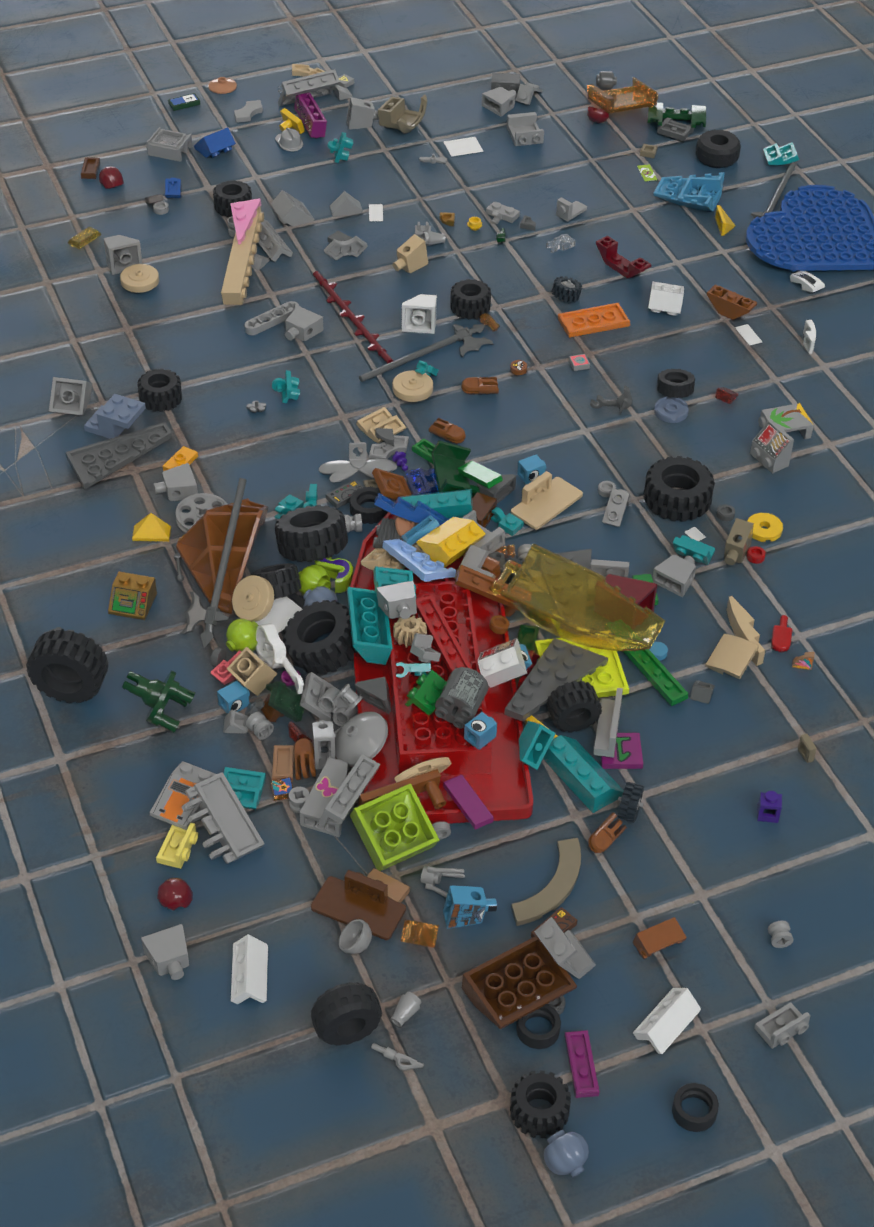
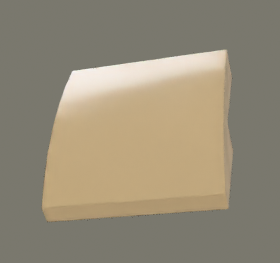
M385 407L358 420L356 424L363 433L377 443L384 440L376 437L375 428L393 429V435L406 429V426L398 416H392Z
M375 548L361 560V565L371 570H374L375 566L400 570L406 568V566L401 564L383 548Z
M723 634L705 667L722 675L725 672L741 679L759 646L749 640Z

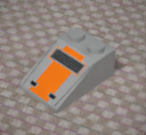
M182 761L171 773L149 816L187 830L190 825L188 818L190 815L201 811L199 806H196L189 811L184 812L181 807L184 804L198 798V796L189 799L185 790L217 774Z

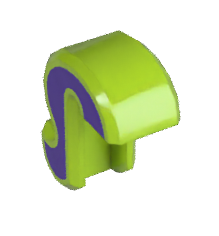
M331 557L320 561L314 560L315 565L324 567L330 578L335 579V593L347 591L353 578L351 562L341 558L331 560Z

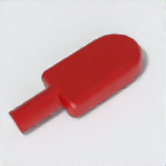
M782 615L780 617V624L773 627L771 646L778 652L789 650L793 630L791 627H787L788 617L786 615Z

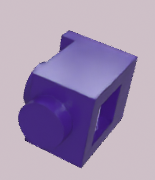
M775 791L760 793L757 804V821L779 822L782 809V794H777ZM764 809L774 810V814H768L763 812Z

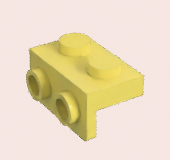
M190 823L187 830L174 825L171 826L156 857L157 863L182 868L184 862L188 861L192 845H195L198 840L195 823Z

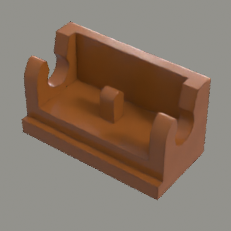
M673 917L638 932L632 943L636 946L642 958L645 959L676 943H682L687 937L676 918Z

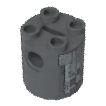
M465 667L454 669L443 687L441 696L436 701V716L453 723L457 728H464L465 724L475 717L488 692L489 685L487 680L473 669Z

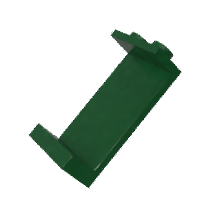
M440 440L437 442L431 454L439 492L472 489V498L477 492H480L479 487L470 485L469 478L459 474L458 468L465 464L471 449Z

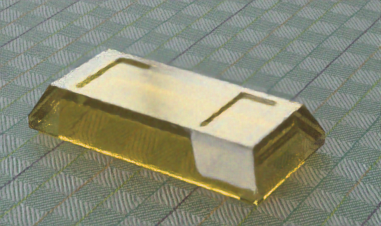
M89 226L72 237L68 244L80 249L99 237L101 233Z

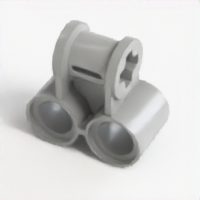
M348 683L341 690L335 687L328 688L319 699L318 705L326 713L333 712V721L341 727L356 715V705L363 697L361 695L358 696Z

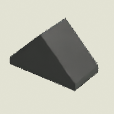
M385 677L360 681L355 684L357 694L363 697L362 700L388 714L391 712L390 692Z

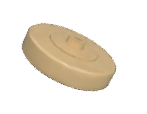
M131 265L121 272V285L124 289L131 292H147L158 285L159 273L157 269L150 265Z
M413 370L405 371L393 379V393L401 400L419 402L427 399L432 394L433 380L425 373L422 375Z
M257 575L243 578L235 587L232 596V607L235 614L240 619H246L251 622H257L265 618L274 602L272 585L267 579Z

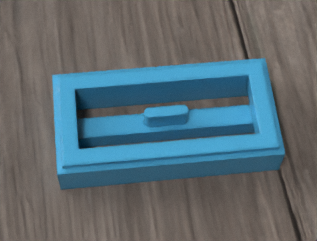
M429 515L402 535L401 538L412 546L440 524L434 517Z

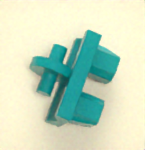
M344 132L341 133L339 142L338 139L334 138L333 141H329L327 144L330 153H334V162L339 163L340 160L347 161L349 158V151L343 149L344 147L352 149L353 139L346 137Z
M286 370L285 379L277 378L273 380L272 389L282 392L283 403H287L289 399H298L300 395V389H297L299 378L291 377V371Z

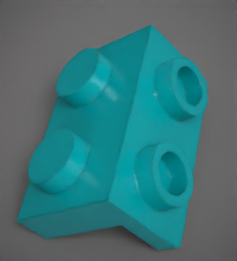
M684 535L681 538L675 537L673 541L674 551L682 556L689 555L699 563L708 565L715 553L714 547Z

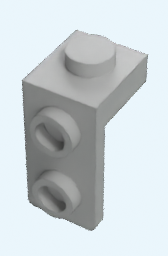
M532 83L520 84L515 101L530 105L534 91L542 93L543 90L539 89L538 85Z
M562 197L557 200L556 215L563 220L569 221L587 210V206L578 201L571 203Z
M612 489L602 520L604 524L620 527L626 506H629L631 502L630 493L623 489Z

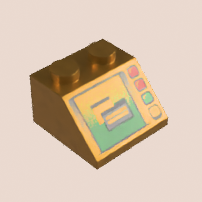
M118 572L112 584L108 614L145 620L157 595L155 578Z

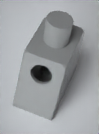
M498 87L482 93V106L501 117L514 108L515 98L517 97L516 91H508L503 87Z
M350 97L346 119L348 129L370 128L373 119H379L378 110H375L371 101Z
M297 306L286 319L285 336L288 340L297 338L307 341L323 331V317L300 306Z
M189 463L163 471V482L153 483L155 494L166 492L169 501L183 500L190 495L198 494L197 484Z
M677 555L670 556L654 568L653 583L683 597L695 577V560L689 555L684 559Z
M413 581L376 587L378 605L389 618L401 617L402 619H408L411 615L417 613Z
M320 720L312 723L315 769H323L329 757L335 759L333 722ZM321 747H328V752L321 753Z
M182 924L141 937L143 951L158 975L162 976L169 973L172 980H178L184 976L183 968L189 966V959Z

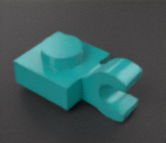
M421 360L417 364L416 368L418 369L415 370L419 374L423 375L425 373L429 376L431 374L437 376L439 371Z
M310 484L309 491H306V503L303 505V508L317 505V484Z
M289 494L275 508V511L278 512L275 518L280 519L283 514L286 515L289 511L303 508L304 501Z
M498 507L492 510V513L495 515L491 517V520L498 523V528H502L511 536L515 535L523 527L524 521L511 513L505 515Z
M396 663V666L404 668L403 673L396 674V677L399 678L405 677L408 672H414V676H421L423 673L426 675L427 672L431 671V663Z

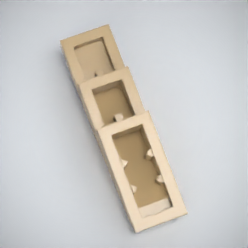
M730 596L726 611L733 632L737 637L758 644L759 648L752 661L756 666L763 664L765 649L759 644L760 634L753 628L755 620L733 596Z

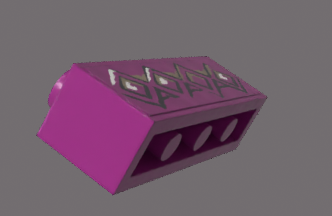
M307 92L296 95L294 109L310 137H325L327 120L311 93Z

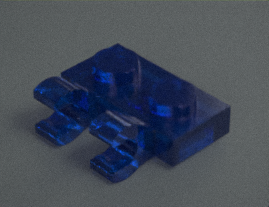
M422 468L405 471V477L412 495L439 492L434 468L423 471Z

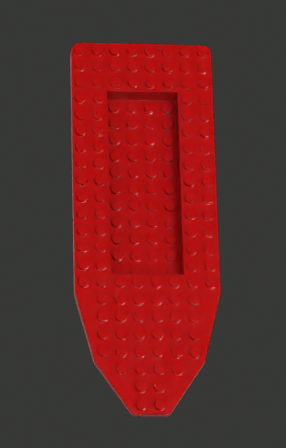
M389 512L384 516L385 519L392 518L393 520L397 517ZM377 525L363 540L350 587L375 590L373 570L361 565V560L375 549L373 548L374 537H378L376 535ZM463 556L445 568L449 569L452 567L457 572ZM413 573V582L416 584V599L430 595L433 596L472 669L480 673L478 665L480 653L509 642L508 631L504 634H497L489 627L493 616L501 615L506 618L504 604L456 585L454 577L425 582ZM418 612L414 614L416 619L420 618ZM401 617L389 618L393 649L386 665L366 662L358 652L354 653L355 656L353 658L355 684L360 681L385 677L389 687L391 712L389 714L362 699L357 704V715L364 712H376L386 720L388 725V735L385 744L379 753L372 758V760L380 764L379 769L363 793L396 783L394 778L417 764L436 758L449 757L452 764L440 773L439 789L446 801V805L435 809L427 791L416 794L431 824L436 822H447L449 824L469 822L443 787L445 781L459 775H463L494 817L493 821L529 818L533 813L534 799L529 766L520 761L519 737L523 732L522 721L504 714L506 706L517 692L515 678L494 687H489L480 708L477 710L475 717L483 712L488 717H492L497 723L496 737L478 750L464 739V728H457L453 723L437 717L435 710L428 716L414 703L409 707L405 705L409 699L407 694L413 687H417L416 681L420 676H414V672H408L405 677H396V674L404 672V668L396 666V663L425 662L420 661L418 656L410 652L412 645L406 648L404 644L399 645L398 641L395 640L394 625ZM432 641L431 648L438 652L434 642ZM440 655L439 661L431 660V670L447 682L450 672Z

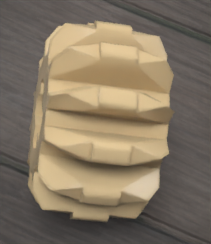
M414 615L408 619L399 618L394 625L395 640L398 641L399 645L404 644L406 648L412 645L415 633L427 634L426 623L422 621V618L416 619Z

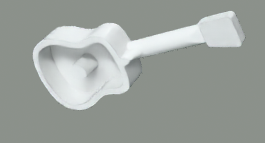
M271 623L259 625L256 630V641L258 642L256 651L258 656L272 669L284 667L295 682L297 694H302L303 680L287 659L286 647L281 641L275 626Z

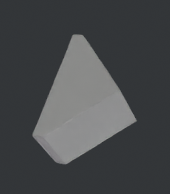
M346 191L330 205L333 217L363 213L360 202Z

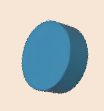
M653 642L649 645L648 649L659 661L667 657L668 647L664 643Z

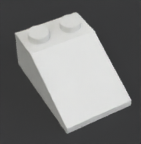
M652 281L648 308L652 312L657 313L667 311L669 315L680 314L684 286Z

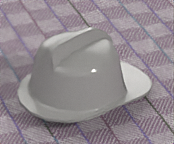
M286 128V130L275 137L276 142L286 151L294 152L303 147L300 134L295 129Z

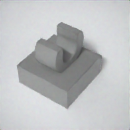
M420 222L415 225V235L420 238L423 232L431 231V226H429L428 222H426V226L420 225Z

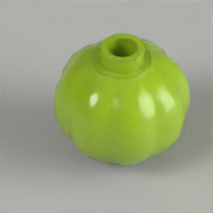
M320 565L307 566L298 573L301 583L299 592L303 596L309 589L313 590L320 586L331 588L330 576L326 569Z
M246 619L234 620L228 626L226 632L228 640L226 646L232 652L234 650L242 652L246 647L251 651L256 650V645L258 644L256 641L257 623Z

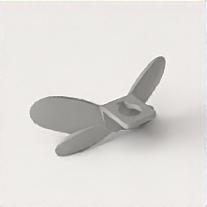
M365 442L349 443V461L337 460L326 462L319 467V472L322 474H332L329 480L335 483L349 478L358 470L374 478L372 471L375 468L391 472L397 469V464L388 459L367 460ZM360 447L363 449L360 456H356L353 453L354 448Z

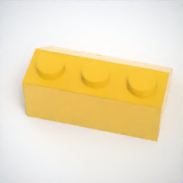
M452 517L416 543L426 554L430 555L432 561L436 562L439 560L444 563V567H447L468 551L470 545L480 541L486 533L474 520Z

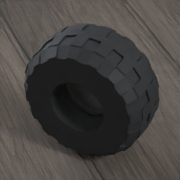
M716 129L706 131L697 140V158L709 167L726 168L733 165L739 159L740 141L736 135L729 131Z
M359 982L339 984L328 989L317 998L311 1010L312 1023L319 1039L336 1046L348 1045L370 1035L377 1028L382 1017L381 1005L376 993L371 987Z

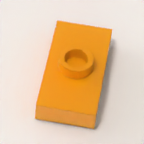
M183 446L162 466L163 471L187 463L190 465L198 457V452Z

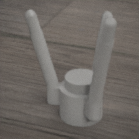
M424 866L421 874V883L426 884L425 889L433 890L447 898L448 893L434 885L440 883L442 876L464 878L465 875L460 874L464 873V869Z

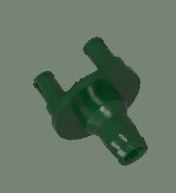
M172 670L164 682L158 679L149 680L130 671L127 678L136 682L137 686L125 681L122 688L140 697L145 705L151 707L146 718L147 722L155 726L160 725L174 733L180 721L164 714L163 710L167 702L171 699L186 707L187 703L190 704L192 702L195 692L180 686V683L174 680L176 672Z

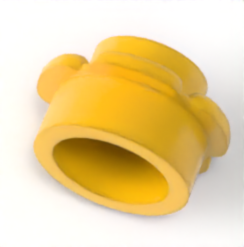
M471 217L467 226L471 230H478L482 227L481 219L479 217Z

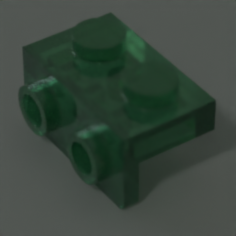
M276 681L275 683L266 684V689L271 692L268 705L295 722L301 721L304 708L300 706L302 696L297 694V691L288 688L283 682Z

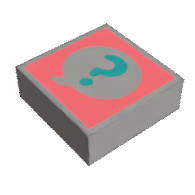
M585 354L569 356V362L573 371L590 369V363Z

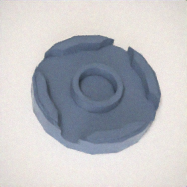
M663 397L655 403L654 413L657 418L664 422L678 423L687 418L689 409L687 403L680 398L671 397V399H667V397Z

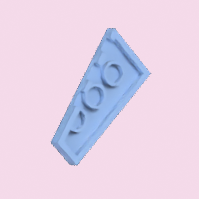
M400 539L383 541L382 548L410 571H413L422 581L430 582L431 580L451 578L456 575V570L452 567L446 569L441 561L434 562L430 560V555L416 552L417 548Z

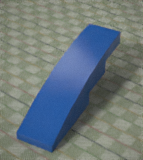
M379 493L375 498L374 505L409 521L420 523L429 515L434 517L440 525L449 520L419 500L413 506L400 497L393 502Z

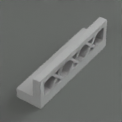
M264 219L261 222L262 231L259 232V245L270 259L275 262L282 253L292 257L293 252L271 224Z
M617 688L615 700L602 699L601 701L602 714L599 715L593 755L614 757L623 688Z
M363 754L360 756L324 809L319 821L321 826L324 827L330 818L339 824L343 823L359 799L360 794L363 793L379 769L380 764Z

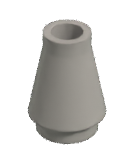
M426 231L422 233L421 239L425 241L426 246L445 243L446 237L445 234Z
M411 992L401 995L390 1020L396 1026L402 1027L420 1009L421 1000Z

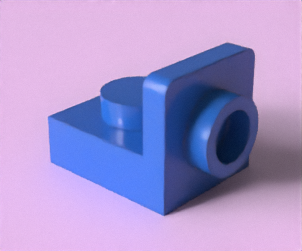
M165 179V197L181 198V179Z

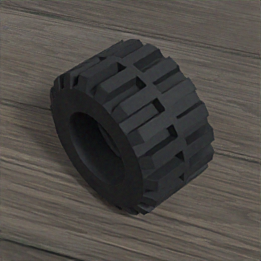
M229 180L221 182V184L216 185L213 189L214 209L221 216H233L230 203L252 200L251 187L242 181Z
M466 279L456 282L452 286L450 308L456 316H461L464 319H478V317L482 318L488 314L491 307V288L486 283L476 279Z
M153 369L152 371H147L146 374H142L138 379L139 401L145 403L147 410L154 412L169 411L181 403V380L174 371Z
M295 564L271 565L258 569L251 574L263 577L270 582L274 590V599L292 595L301 589L298 569Z
M577 680L570 683L567 682L562 686H558L547 699V707L553 723L562 732L568 731V733H572L573 731L578 732L582 729H587L602 714V706L594 687L590 683H585L581 680L579 682Z
M540 1070V1073L531 1071L529 1076L524 1074L521 1076V1081L517 1080L515 1082L514 1088L511 1091L510 1116L512 1120H515L514 1125L517 1129L521 1127L522 1133L525 1135L527 1132L531 1133L530 1137L536 1138V1135L546 1138L547 1134L552 1136L556 1133V1130L561 1131L564 1125L568 1122L571 1093L568 1092L569 1087L567 1084H563L562 1078H555L554 1073L545 1074L544 1070ZM534 1099H544L552 1107L540 1110L532 1107L528 1102Z

